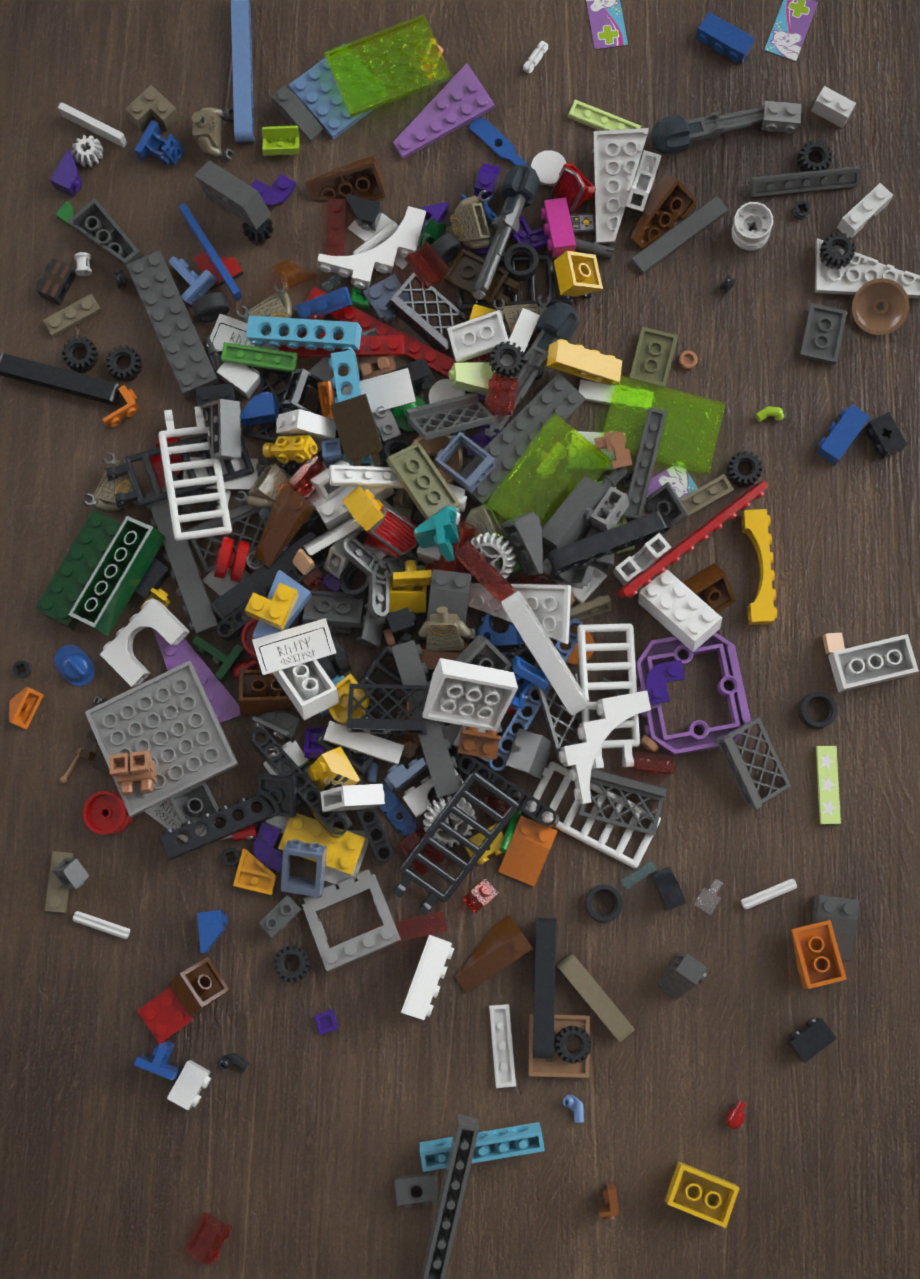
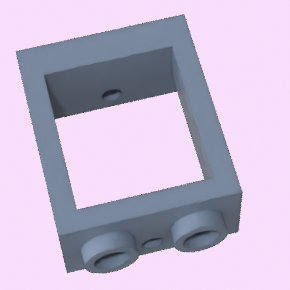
M461 432L452 436L447 447L444 450L441 449L435 457L437 467L470 493L477 488L496 466L495 458ZM462 445L483 461L466 480L445 464Z
M288 840L283 849L281 891L320 897L325 881L327 846L320 845L319 843L310 844L299 840ZM291 855L317 859L316 879L289 875Z

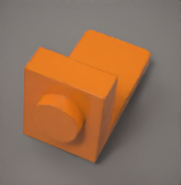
M125 385L118 389L127 404L102 419L107 428L118 425L122 419L133 416L140 409L135 402V399H137L132 389L128 390Z

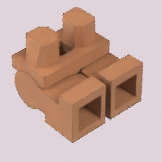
M392 356L356 357L363 380L377 377L396 369Z
M618 431L604 432L603 437L594 438L596 450L606 449L607 452L614 451L615 459L610 460L613 469L632 465L630 450L625 448L626 437L623 433Z
M148 750L130 752V756L128 753L109 755L110 775L112 777L116 776V782L120 785L121 793L124 796L134 795V786H140L141 793H152L153 784L157 783V771L155 761L152 760Z

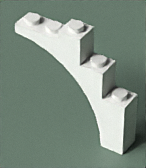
M408 206L405 217L398 229L385 242L369 251L351 256L319 254L317 268H320L323 272L338 273L342 277L350 276L352 277L351 284L359 289L369 288L374 269H377L380 273L392 274L396 254H400L404 258H415L426 211Z
M647 691L597 700L596 710L601 719L580 723L577 729L579 739H582L583 743L560 747V762L563 763L564 767L572 766L570 776L572 781H575L576 789H574V796L576 801H579V804L591 802V769L603 741L613 729L626 719L638 713L651 710Z

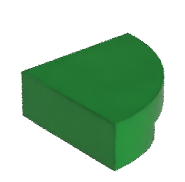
M67 201L56 213V216L69 227L71 225L67 221L74 216V210Z
M352 288L350 297L353 305L350 306L368 310L369 302L367 298L365 299L360 294L361 291Z

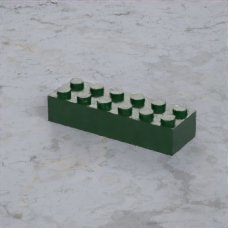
M92 510L35 609L74 630L78 621L68 614L122 524Z
M126 516L68 615L81 624L108 636L166 537L154 527Z

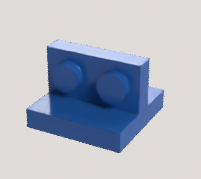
M168 1041L160 1043L159 1046L156 1045L152 1057L144 1054L137 1057L134 1063L137 1067L169 1080L179 1077L181 1072L180 1068L167 1064L175 1045Z

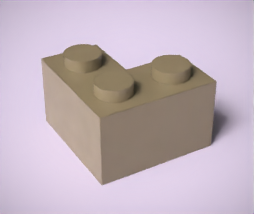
M152 85L125 108L129 120L141 131L154 119L166 130H169L180 119L176 107Z

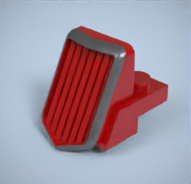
M567 163L563 165L551 194L555 199L566 198L569 213H574L584 200H595L596 188L573 163Z
M382 506L380 510L384 517L367 531L368 537L364 543L368 547L381 550L385 555L399 558L400 555H404L416 547L417 540L414 536V529L417 525L404 516L398 515L390 508Z

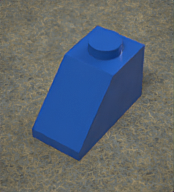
M263 392L251 399L241 412L240 423L243 427L277 421L279 415L278 400L274 394Z
M224 910L197 913L201 953H208L225 932V926H228V916L224 914Z

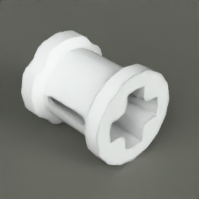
M86 252L76 253L74 255L77 263L76 275H91L92 270L90 269L89 262L91 255Z

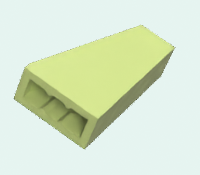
M489 362L454 363L451 370H449V381H452L453 388L472 393L476 392L477 394L500 400L507 392L506 389L511 381L494 375L495 370L492 372Z

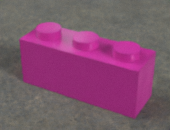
M566 198L544 200V207L541 208L542 220L545 219L546 223L544 224V232L549 237V240H547L548 250L552 251L553 258L560 257L566 251L575 252L576 241Z

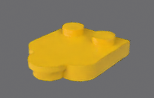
M351 674L335 685L339 703L328 708L332 717L339 724H346L348 719L349 683L358 684ZM354 689L353 696L357 701L366 695L362 689ZM369 698L361 703L365 709L369 706ZM358 706L352 712V718H361L365 712Z

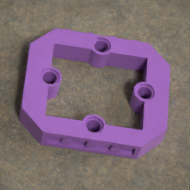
M718 633L713 634L694 652L675 636L651 640L636 662V680L639 686L637 687V692L647 691L646 678L649 671L653 668V662L670 659L672 661L681 660L678 657V652H684L687 655V659L682 660L684 667L692 660L693 655L717 651L722 679L717 685V691L721 696L727 698L732 724L709 728L706 722L697 720L688 727L687 732L667 735L661 708L662 703L650 705L651 710L641 713V716L645 717L646 725H644L645 735L649 736L650 739L671 756L720 748L716 738L726 735L751 721L735 645ZM724 682H729L732 685L731 691H727L724 688ZM695 726H699L702 729L703 733L701 736L694 733ZM737 734L733 737L735 743L738 741L741 734Z

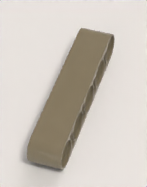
M572 953L557 965L558 969L619 1043L635 1030Z

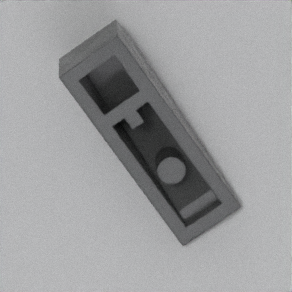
M285 85L271 96L273 108L293 126H298L299 132L310 142L324 131V128L304 104Z

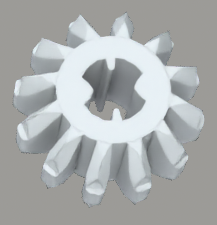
M83 135L81 140L77 138V143L72 144V154L75 157V161L78 164L81 163L83 167L87 164L92 167L94 162L99 164L98 159H103V147L100 145V141L94 139L92 135L88 138Z

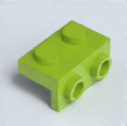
M298 126L262 127L263 156L299 154L300 139Z

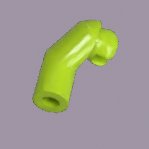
M768 406L756 413L755 417L759 422L769 416H774L775 420L780 421L784 418V414L780 407Z

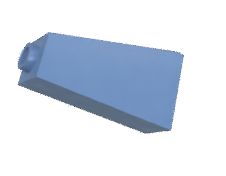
M279 570L267 599H272L279 583L298 590L299 598L283 629L284 631L291 625L312 595L309 590ZM258 621L253 639L282 630Z

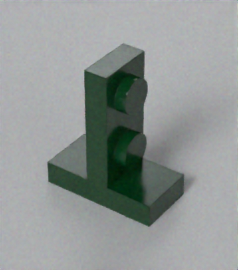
M198 636L192 641L196 646L195 650L203 655L205 653L212 656L211 660L219 666L223 663L215 675L223 683L232 672L233 666L240 661L246 652L243 647L237 644L230 655L227 656Z

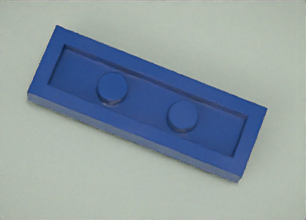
M343 287L298 304L295 308L299 319L313 320L353 305L347 287Z

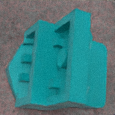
M444 506L414 529V536L421 548L438 547L440 555H444L447 562L454 561L452 543L459 542L457 525L455 523L457 517L455 507Z

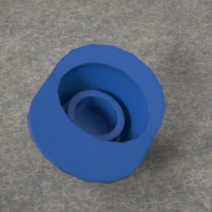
M65 645L56 653L55 666L72 685L84 686L94 678L95 666L78 646Z

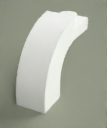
M646 150L643 151L626 207L644 211L662 155Z

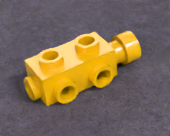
M310 435L278 436L275 443H265L262 451L265 458L276 457L281 463H288L289 460L303 463L304 460H311L312 455L317 453V445Z

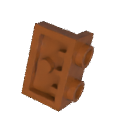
M466 726V730L461 729L457 753L496 760L499 740L501 739V736L497 735V731L485 730V733L477 732L478 728Z
M606 1183L607 1189L603 1190L605 1205L597 1206V1212L599 1217H603V1220L615 1219V1215H619L617 1193L614 1183Z

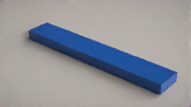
M185 203L179 205L182 217L236 302L241 300L242 296L238 286Z

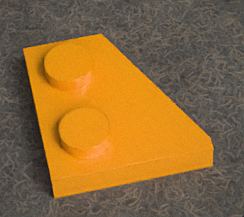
M243 849L233 886L272 895L277 875L264 866L248 850Z

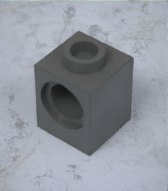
M65 858L53 870L65 889H78L84 885V881L89 877V874L77 858Z

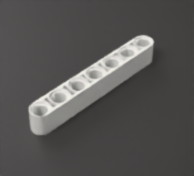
M517 591L501 601L504 610L568 712L574 716L590 706L584 692L523 595Z

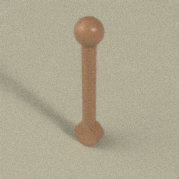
M82 748L78 749L77 756L65 775L60 778V783L65 784L67 782V777L81 757L79 753Z

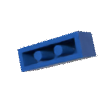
M710 12L699 26L696 34V39L699 42L707 44L716 52L722 53L732 61L742 64L752 49L755 40L751 35Z
M853 404L848 409L844 408L838 416L840 418L838 424L834 422L828 430L830 435L827 438L823 437L817 445L820 447L817 454L834 466L870 418L869 415Z

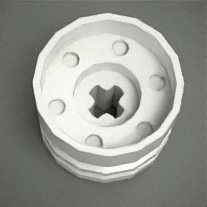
M749 202L737 210L732 227V238L738 247L747 251H755L767 243L773 226V215L770 209L759 202Z

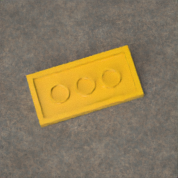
M296 813V817L289 818L278 849L283 850L288 840H299L310 844L319 843L320 845L327 846L326 866L353 875L366 838L346 831L340 838H334L317 820ZM333 826V829L336 832L343 831V829ZM303 857L305 859L317 862V859Z

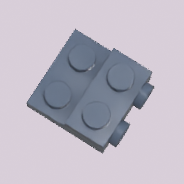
M395 274L363 291V295L367 298L377 318L382 322H390L396 316L385 306L402 286ZM400 293L398 296L404 302L410 301L408 293Z
M416 758L408 764L407 770L402 764L400 766L396 764L387 771L388 775L384 782L391 790L395 788L398 792L428 768L427 763L423 758L420 760Z

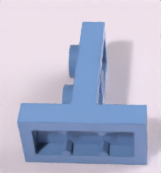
M172 256L168 261L191 285L181 296L190 305L197 298L203 296L218 280L208 270H205L200 276L195 271H190L188 269L189 264L182 258L178 260Z

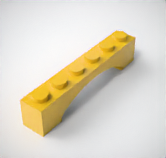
M767 509L744 510L741 514L742 533H746L752 541L760 568L757 595L754 602L747 606L748 625H771L777 619V608H774L773 600H776V590L772 588V582L775 579L774 570H771L773 552H770L769 546L772 544V535L768 532L771 518L770 515H767Z

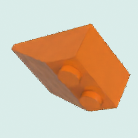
M520 816L498 872L535 887L557 830Z
M831 920L791 929L797 968L804 989L847 980Z

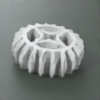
M487 532L484 536L479 534L477 538L474 537L471 543L467 545V550L464 554L467 557L464 562L469 563L467 569L473 570L471 572L472 575H478L477 580L483 578L484 583L490 580L493 584L496 580L501 582L503 578L505 579L509 576V573H512L514 570L513 566L516 564V561L513 560L516 554L511 553L513 547H508L509 541L504 542L503 536L497 538L496 533L490 536L489 532ZM478 548H480V550H481V552H480L481 558H480V559H478V555H477V550H478ZM500 557H502V559H503V567H502V568H500V566H499V564H500L499 558H500Z
M447 795L446 799L439 797V802L433 800L434 806L427 807L429 812H424L426 819L423 820L425 832L451 800V795ZM462 797L456 806L476 820L474 816L475 811L471 808V804ZM451 812L449 814L451 827L463 836H472L470 829L474 828ZM447 817L444 822L450 825ZM440 828L432 836L444 846L448 843L452 847L453 842L460 845V842L449 834L439 831L442 830Z

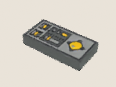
M594 213L570 215L574 234L595 233Z

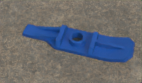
M476 118L470 124V131L478 136L500 158L509 160L515 166L527 165L516 154L514 145L487 120ZM499 142L502 144V146L497 147L495 146V144Z
M378 783L383 785L385 804L378 806L400 834L410 837L416 845L422 838L417 832L416 821L387 784ZM397 813L403 814V818L401 820L396 819L395 816Z

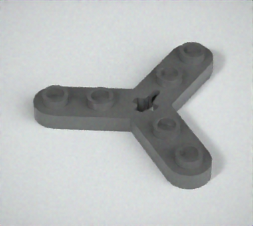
M347 537L341 542L340 550L345 557L369 576V612L375 618H382L389 612V583L393 572H405L404 562L407 560H415L417 566L418 558L415 553L409 551L404 555H400L399 558L391 556L380 560L357 539ZM385 569L382 574L377 573V570Z

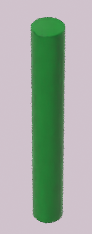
M517 809L511 817L499 848L503 853L507 852L522 811L520 809Z

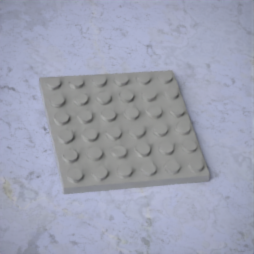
M192 661L181 664L85 711L109 769V755L128 753L130 756V752L148 750L152 760L155 761L157 783L153 784L152 793H141L140 786H134V795L124 796L121 793L120 785L116 782V776H113L130 817L239 765Z

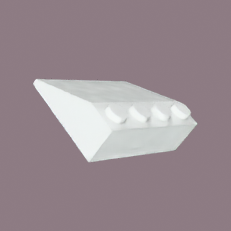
M440 658L433 672L422 716L425 719L497 731L518 689L514 672Z

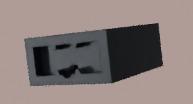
M305 369L293 370L281 405L292 411L301 409L314 413L298 404L305 383L318 390L317 383L324 382V380ZM319 401L317 410L314 414L322 416L321 404Z

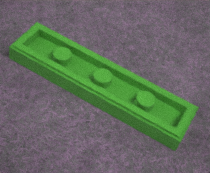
M227 342L223 343L221 355L222 362L291 373L293 370H296L298 353Z

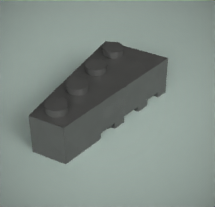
M96 198L67 221L74 230L125 266L144 257Z

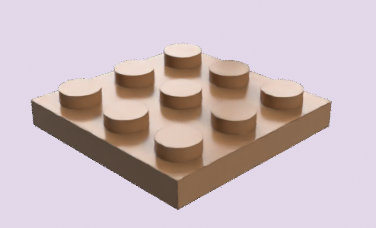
M530 1014L528 1076L589 1078L590 1054L580 1063H567L558 1056L555 1050V1038L562 1028L570 1025L584 1029L590 1036V1015L554 1014L553 1059L533 1058V1014ZM571 1036L566 1040L565 1047L569 1052L574 1053L580 1049L581 1042L579 1038Z

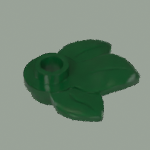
M435 218L429 219L424 226L423 233L419 236V248L428 250L440 238L446 225L440 222L436 223Z

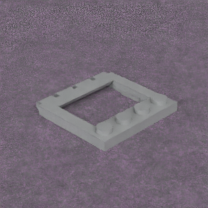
M369 869L356 874L358 879L356 882L353 876L339 881L340 889L338 890L335 884L323 888L321 897L308 895L303 897L305 904H302L327 972L401 941L375 874L371 875ZM370 889L377 912L384 925L329 948L328 938L316 911Z

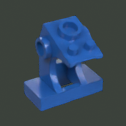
M151 120L134 149L137 158L145 161L149 154L159 159L165 165H176L184 152L180 141L175 139L172 134L168 136V140L159 136L161 134L159 124Z
M486 614V617H482L483 625L479 626L477 636L480 634L485 637L494 647L524 644L523 638L514 625H509V629L505 633L499 634L493 628V615Z
M515 656L511 662L516 682L521 678L526 680L521 686H518L509 706H512L515 710H518V708L523 710V703L528 698L527 691L534 685L545 690L549 685V680L542 670Z

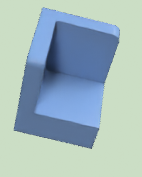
M340 438L321 441L322 457L327 468L339 460L344 461V451Z

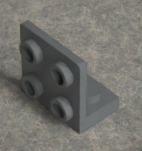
M282 710L260 714L259 718L255 716L252 718L257 729L262 728L267 732L271 731L274 737L284 742L286 739L292 740L301 722V719Z

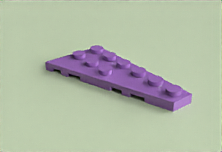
M468 63L462 67L395 139L393 146L402 160L495 109V104Z
M153 628L168 671L188 661H192L220 724L242 716L240 715L239 704L185 638L177 646L170 645Z

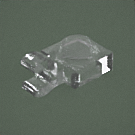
M714 879L709 890L706 888L701 890L693 905L711 915L721 899L716 894L723 883Z

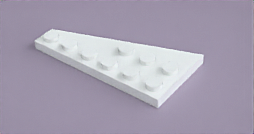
M649 128L594 131L596 242H599V244L615 243Z
M817 238L815 293L855 295L865 283L878 278H886L899 283L906 291L908 298H920L919 275L908 271L903 272L889 264H881L878 260L854 252L852 260L846 267L843 268L842 266L841 269H837V266L832 269L831 264L827 267V262L823 263L821 261L823 257L819 255L823 240ZM834 245L831 247V252L836 256H842L844 250L840 249V246Z
M471 583L468 606L513 623L504 610L501 601L519 591L548 637L566 644L569 643L570 585Z

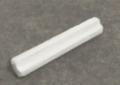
M391 221L353 251V255L376 248L387 240L399 226L396 222Z
M789 879L742 899L741 904L744 909H749L796 889L797 884L794 879Z
M79 911L74 913V922L123 939L129 937V928Z

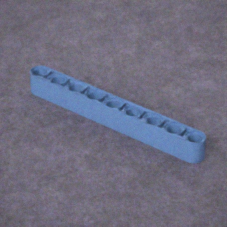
M231 0L234 136L236 143L254 142L250 0Z
M579 620L569 621V628L573 625L579 626L583 624ZM570 630L569 644L571 648L569 650H562L560 648L562 642L559 640L555 644V648L565 664L578 643L577 634L571 633ZM536 685L529 689L528 698L523 703L524 708L532 710V715L524 717L521 713L522 709L518 708L499 741L497 758H501L504 761L503 765L499 768L494 767L492 764L494 759H489V765L495 772H501L506 768L505 762L510 750H504L502 744L505 741L513 743L516 734L512 731V727L515 724H519L523 730L527 731L542 706L540 700H534L531 697V694L537 691ZM547 687L545 690L543 689L545 696L550 692V687Z

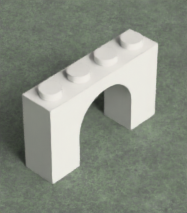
M156 599L146 601L142 606L143 609L129 619L130 623L116 633L117 637L113 641L105 644L103 652L100 654L131 687L140 685L151 674L135 657L133 652V640L139 631L152 627L170 645L175 646L190 633Z

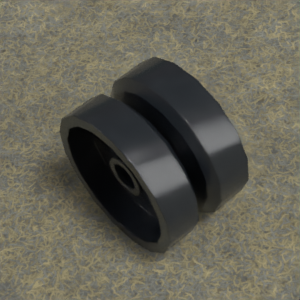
M331 632L336 654L316 660L330 680H333L337 677L333 665L336 664L342 674L352 670L341 642H338L334 633Z

